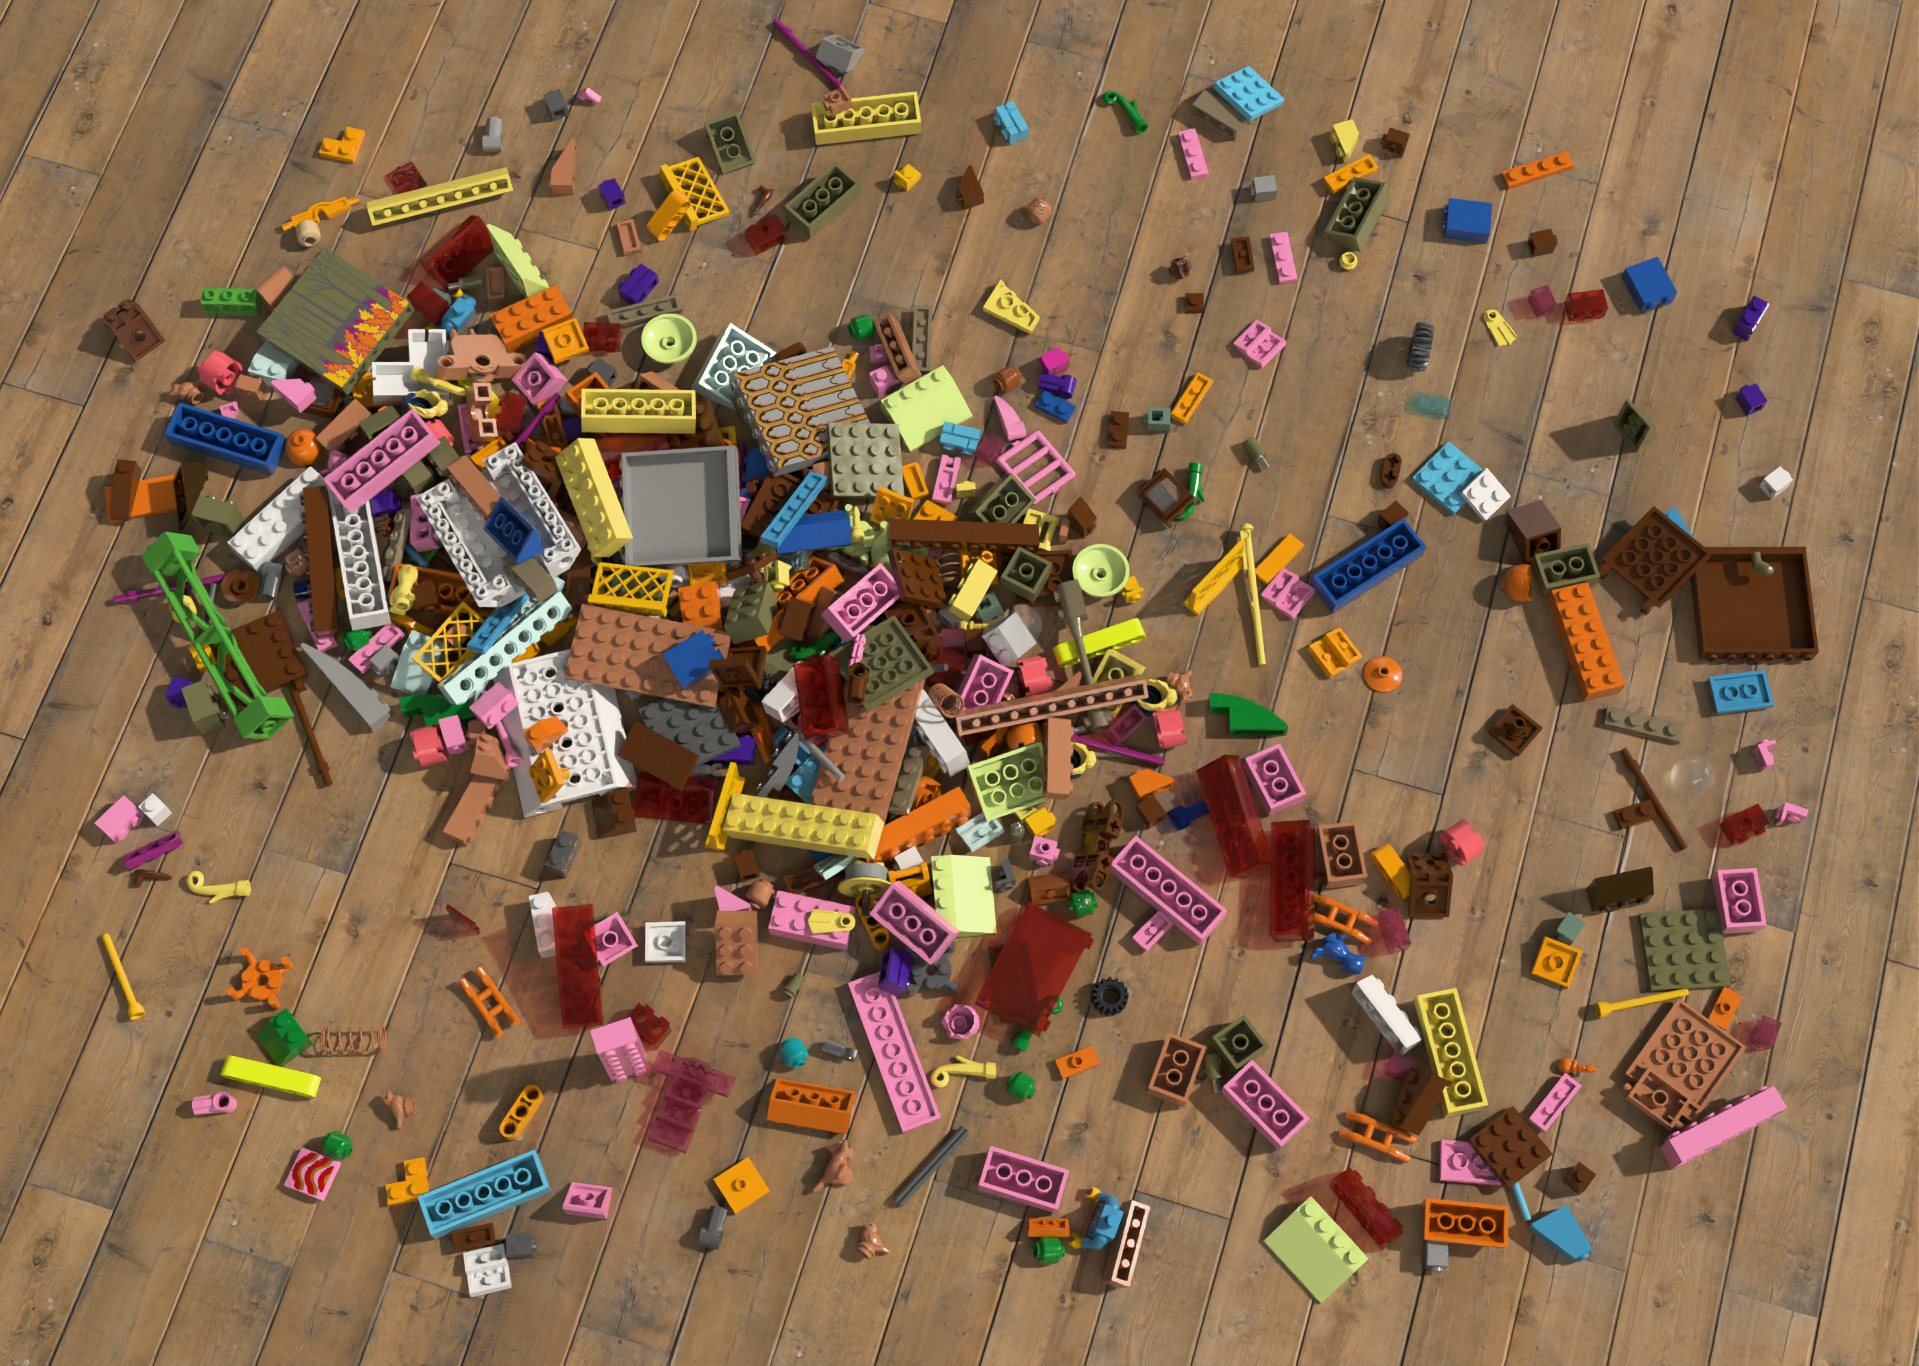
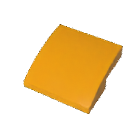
M1340 627L1327 633L1324 638L1309 645L1307 648L1329 679L1363 657Z

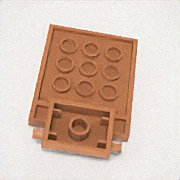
M1678 999L1623 1075L1635 1084L1633 1087L1628 1083L1623 1086L1622 1089L1628 1093L1625 1099L1668 1131H1671L1673 1127L1681 1131L1685 1125L1679 1121V1118H1682L1689 1124L1695 1122L1746 1049V1046L1684 1001Z

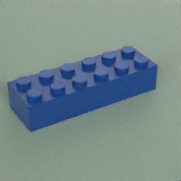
M179 403L165 432L166 438L172 445L270 475H274L285 451L286 439L282 433L183 403Z
M1403 518L1312 577L1310 586L1315 588L1317 595L1333 614L1422 557L1426 545Z

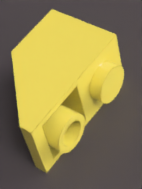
M1353 119L1334 124L1329 134L1331 142L1336 146L1337 156L1341 157L1343 164L1347 163L1359 136Z

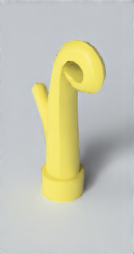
M417 366L411 372V379L413 381L425 383L452 394L466 395L464 388L441 380L421 367Z
M192 871L186 879L187 886L191 891L202 895H216L208 901L210 904L230 896H249L251 891L249 880L202 886L204 876L199 871ZM198 877V882L195 885L193 879Z
M957 1055L956 1059L961 1063L940 1066L931 1074V1082L936 1087L947 1085L949 1081L948 1073L996 1079V1063H977ZM939 1075H943L944 1079L942 1081L937 1080Z

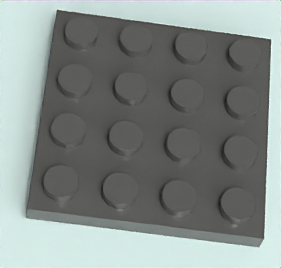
M663 698L639 709L646 727L700 756L695 767L741 747L736 733H731L718 702H716L715 708Z

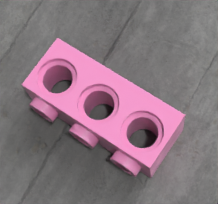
M417 494L411 496V510L413 513L410 521V543L417 552L439 548L440 539L417 501L416 497L420 495Z

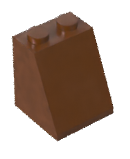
M1542 500L1507 510L1506 525L1524 564L1530 565L1535 554L1561 548V527Z

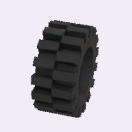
M764 671L761 684L762 689L757 690L754 685L746 687L744 691L747 693V698H751V703L756 702V706L760 705L761 708H764L761 701L776 686L775 677L772 679L771 674L768 673L766 675Z
M1108 977L1106 980L1103 978L1101 982L1098 981L1092 993L1094 1008L1098 1009L1101 1014L1105 1013L1106 1016H1109V1014L1114 1016L1116 1013H1121L1128 1002L1129 993H1127V987L1124 986L1122 981L1119 982L1117 978L1113 980L1112 977ZM1106 990H1114L1118 995V999L1115 1003L1109 1004L1103 1000L1102 994Z

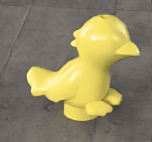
M408 564L399 569L397 575L399 585L390 596L389 603L391 606L388 609L389 612L405 615L406 611L411 609L414 600H416L412 588L418 579V571L416 567Z

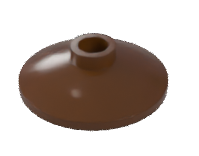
M246 568L230 571L224 577L221 584L224 597L235 604L251 601L257 595L260 588L257 575ZM243 586L245 587L244 590L239 591V589H240L241 587H243Z

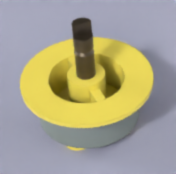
M856 860L852 865L845 868L846 880L838 885V890L840 893L853 898H857V896L862 894L861 915L869 916L870 896L872 899L881 898L892 884L887 881L888 869L884 867V863H865L864 861Z

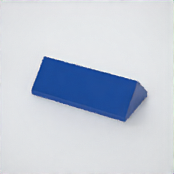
M500 496L483 530L516 563H521L542 553L543 549L537 529L504 497Z
M844 510L802 515L781 545L775 548L776 554L782 555L850 546V518Z

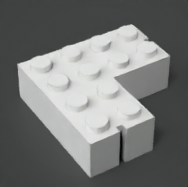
M408 329L409 362H372L373 406L403 405L407 394L417 393L423 389L439 395L440 399L445 400L447 405L449 404V392L425 383H418L411 379V372L417 366L436 376L435 370L439 357L447 355L446 329H429L428 341H425V329Z

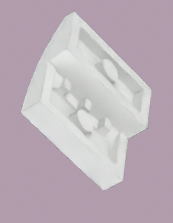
M504 1244L463 1253L471 1297L512 1288Z

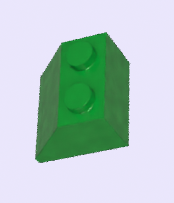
M287 1008L269 1019L257 1036L279 1067H283L314 1045Z

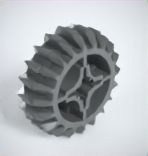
M1417 322L1415 325L1407 364L1408 368L1413 371L1424 372L1427 368L1434 337L1433 324Z

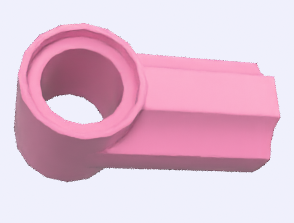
M226 1092L193 1097L192 1109L196 1116L221 1112L231 1113L237 1106L236 1099ZM228 1098V1104L222 1107V1101Z

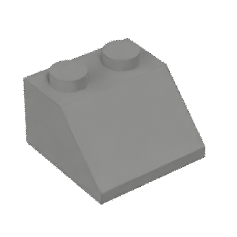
M832 35L822 38L816 59L820 60V63L825 66L831 65L836 68V71L846 73L854 69L866 48L838 35Z
M1017 611L984 629L982 634L990 650L1000 665L1003 666L1020 658L1037 643Z

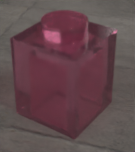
M1548 285L1531 290L1528 297L1536 317L1550 315L1557 304Z
M989 433L976 448V457L992 466L996 458L1004 452L1005 442L1000 436Z
M942 629V636H938L939 646L942 647V654L965 653V629Z
M1762 1015L1757 1019L1750 1042L1755 1043V1046L1758 1048L1770 1049L1775 1044L1782 1023Z
M1393 1052L1384 1075L1405 1082V1076L1409 1068L1418 1069L1415 1067L1417 1060Z

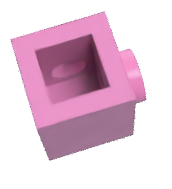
M1035 836L1029 860L1036 861L1041 866H1052L1053 860H1057L1059 856L1058 842Z

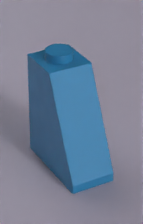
M1567 1205L1528 1226L1529 1231L1570 1262L1576 1259L1580 1262L1588 1258V1252L1593 1250Z

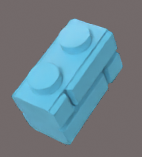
M1014 101L994 109L993 121L996 126H1000L1002 138L1004 140L1007 139L1010 145L1029 137V128Z
M945 421L940 445H943V449L954 451V448L960 449L963 454L972 455V452L977 453L982 431Z

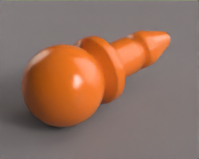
M1562 1058L1558 1062V1069L1564 1074L1571 1072L1576 1074L1577 1071L1592 1073L1598 1070L1592 1065L1578 1064L1577 1060L1572 1061L1570 1058Z

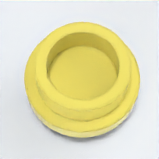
M1346 252L1341 255L1339 264L1343 269H1354L1357 265V257L1351 252Z

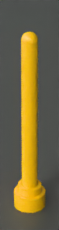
M105 933L102 935V940L129 1004L128 1016L130 1020L139 1019L146 1014L140 1003L136 1002L111 937Z
M1679 989L1611 1004L1600 1001L1595 1003V1011L1598 1018L1608 1017V1014H1611L1612 1011L1685 997L1689 994L1688 989Z

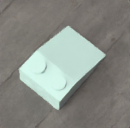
M265 342L255 354L248 373L257 379L259 376L263 377L266 385L272 386L271 382L273 380L292 379L299 363Z
M414 630L411 631L403 647L390 685L391 688L409 695L430 693L436 680L412 660L431 638L430 636ZM434 639L433 648L444 649V642ZM444 651L434 652L435 663L445 662ZM431 652L422 653L419 659L424 664L432 663ZM444 665L435 666V673L437 675L441 672Z

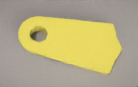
M1491 309L1484 313V321L1496 345L1510 346L1517 338L1512 328L1496 310Z
M813 909L808 919V924L812 934L844 932L854 928L855 918L849 913ZM844 919H849L850 923L848 925H845L842 923V921Z

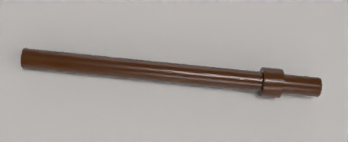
M289 684L288 688L317 762V771L321 774L325 786H330L333 782L328 772L330 770L328 763L323 759L296 684Z
M1627 748L1620 750L1619 752L1627 763L1626 767L1629 772L1634 774L1647 797L1651 799L1655 810L1680 850L1683 851L1688 848L1640 771V765L1637 760L1632 758Z

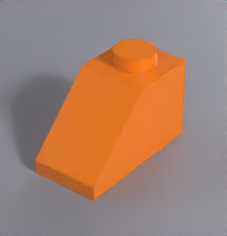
M557 716L536 722L523 732V735L537 754H540L569 730Z
M1145 769L1143 771L1136 770L1131 773L1128 784L1137 801L1145 796H1155L1173 788L1175 781L1172 777Z

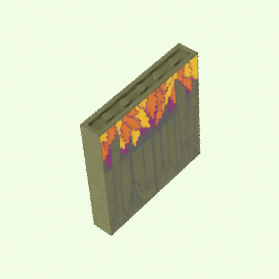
M324 247L322 251L317 253L311 265L305 268L303 275L293 283L290 291L282 297L278 306L272 309L266 321L260 324L257 333L262 340L348 396L371 367L372 362H375L415 309L409 301Z

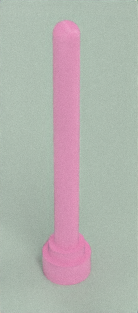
M500 720L495 724V728L506 751V764L508 767H516L522 762L519 752L513 750Z

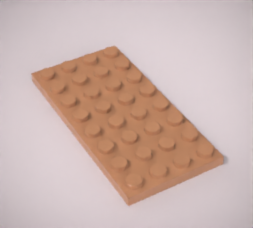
M582 603L564 678L715 708L720 684L715 676L711 674L684 690L663 653L703 630L706 635L708 633L711 634L715 641L713 647L716 651L720 649L724 658L727 659L731 638L726 631Z
M925 679L868 713L862 704H853L847 701L849 685L845 681L824 755L845 775V779L840 782L821 763L809 804L877 814L885 824Z

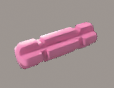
M863 634L855 636V643L853 644L851 659L848 664L849 668L853 663L860 662L862 659L863 646L866 642L865 635Z

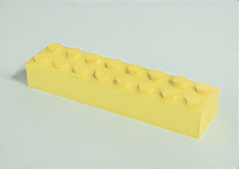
M733 793L723 830L731 838L874 860L884 822L877 814Z

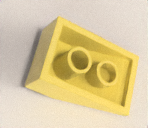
M1108 649L1092 678L1093 683L1138 674L1142 675L1146 667L1113 649ZM1125 703L1105 706V708L1110 709L1112 717L1116 718Z

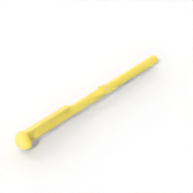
M1245 523L1239 529L1240 540L1242 539L1246 542L1242 556L1244 571H1248L1249 589L1252 597L1250 606L1253 615L1258 666H1264L1266 662L1251 532L1254 531V528L1251 524Z

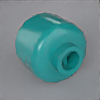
M791 1037L781 1043L779 1053L787 1067L798 1069L805 1065L809 1054L802 1040Z

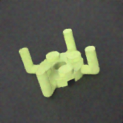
M847 504L845 506V513L850 518V526H854L852 505ZM860 521V526H863L862 531L865 535L862 542L854 543L851 541L850 546L828 548L827 550L841 549L844 554L852 558H859L862 567L868 568V555L871 553L872 545L876 538L886 531L887 522L882 521L880 523V530L874 531L866 521Z

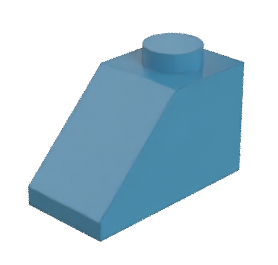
M781 725L770 740L774 745L780 746L783 742V737L790 730ZM800 740L795 763L799 766L813 754Z

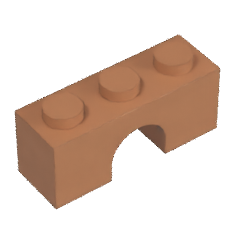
M472 383L465 389L472 443H490L498 437L496 419H490L489 405L493 401L491 383Z

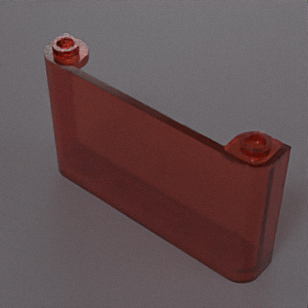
M1028 902L981 988L975 1005L1040 1037L1042 1031L1047 1032L1051 1021L1048 1020L1078 960L1085 949H1090L1094 941L1091 938L1092 933Z

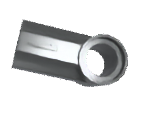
M264 562L262 568L263 580L259 592L261 598L271 601L276 600L280 582L285 578V564Z
M710 1206L705 1226L702 1227L699 1234L698 1245L716 1250L719 1249L723 1236L722 1229L728 1213L727 1209L719 1206Z

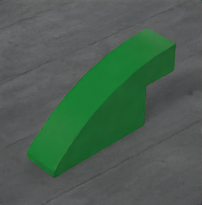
M1209 693L1208 714H1228V735L1286 736L1288 725L1265 707L1238 696Z
M434 694L411 695L399 698L405 718L423 714L426 726L439 724V719L458 715L462 725L468 724L470 720L477 719L469 708L472 704L467 701L461 705L450 704L444 695Z

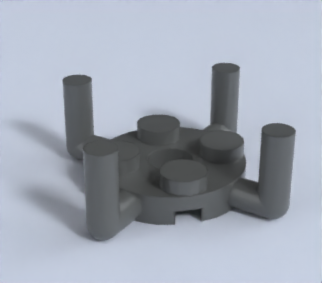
M952 941L939 960L931 965L909 946L905 945V952L912 954V960L914 961L912 977L915 983L907 986V993L910 997H913L920 989L929 991L940 990L944 987L951 994L958 992L957 982L949 981L951 964L948 958L955 952L954 941ZM930 966L937 969V973L933 976L926 973V969Z

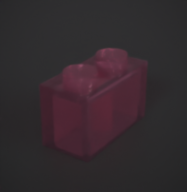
M1134 704L1102 734L1112 745L1118 746L1148 718Z
M1399 907L1380 911L1376 919L1379 921L1378 925L1389 955L1408 950L1411 940Z

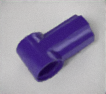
M1042 372L1038 389L1057 393L1059 397L1064 399H1071L1077 379L1071 375H1062L1060 377Z

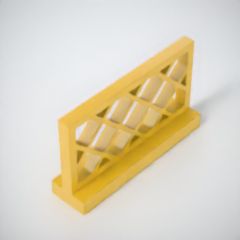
M699 157L669 167L667 164L660 166L659 177L669 194L679 189L688 199L690 197L699 199L697 205L691 203V206L682 217L690 232L697 230L698 225L730 214L729 209ZM697 164L699 167L698 172L690 170L689 166ZM679 170L684 173L682 177L674 175L673 171ZM686 173L696 176L694 182L685 179ZM698 177L707 181L706 186L696 183ZM682 183L690 185V191L682 189ZM694 187L702 189V195L693 193ZM706 191L715 195L714 199L705 197ZM705 201L710 203V208L707 209L701 207V202ZM716 205L721 207L723 211L716 212L712 208ZM697 211L707 213L706 217L699 219Z
M1241 539L1184 601L1183 605L1197 616L1244 568L1242 558L1246 544L1244 540Z
M599 562L592 595L589 594L588 603L589 605L640 615L666 617V605L674 572L673 570ZM603 568L611 569L614 572L606 579L602 576ZM624 571H630L632 575L622 581L619 575ZM642 573H648L650 578L641 583L637 577ZM661 575H667V581L661 585L655 580ZM617 577L621 583L611 589L608 582ZM635 579L639 585L630 591L626 584ZM654 581L657 588L648 593L644 587ZM604 585L610 590L604 595L597 594L598 589ZM624 586L628 593L622 597L616 596L615 592ZM643 589L646 595L641 599H636L633 594ZM661 591L663 593L662 601H654L652 596Z
M461 602L412 660L436 681L442 682L477 653L468 650V647L461 648L460 637L470 636L472 639L476 634H473V623L480 622L483 625L485 620L466 603ZM462 608L469 613V620L459 621L458 612ZM459 623H469L470 634H460ZM448 624H456V635H446V626ZM457 637L458 648L447 649L446 638ZM435 638H443L444 649L433 648ZM444 651L445 662L435 663L434 652ZM448 651H458L459 659L456 662H448ZM425 652H431L432 663L424 664L419 659L420 655ZM436 665L446 666V674L442 678L435 673Z
M730 762L705 843V847L725 852L729 835L723 830L733 793L742 794L746 782L745 777L739 776L736 763Z

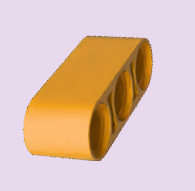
M679 189L672 191L648 222L646 228L658 241L664 240L689 209L691 201Z
M1386 843L1371 852L1372 861L1398 898L1403 900L1410 896L1412 880L1410 872L1392 846Z
M860 894L855 900L856 911L873 947L876 950L883 951L890 944L889 933L880 922L873 926L867 923L868 920L875 919L870 915V912L875 907L871 896L869 916L861 915L862 908L859 904L862 902V894ZM878 936L886 938L883 943H878L875 939Z
M534 1084L526 1086L500 1124V1133L506 1140H517L541 1105L543 1093L538 1086ZM531 1092H538L536 1099H528ZM520 1109H526V1114L523 1117L517 1116V1112ZM515 1126L512 1134H505L507 1127Z

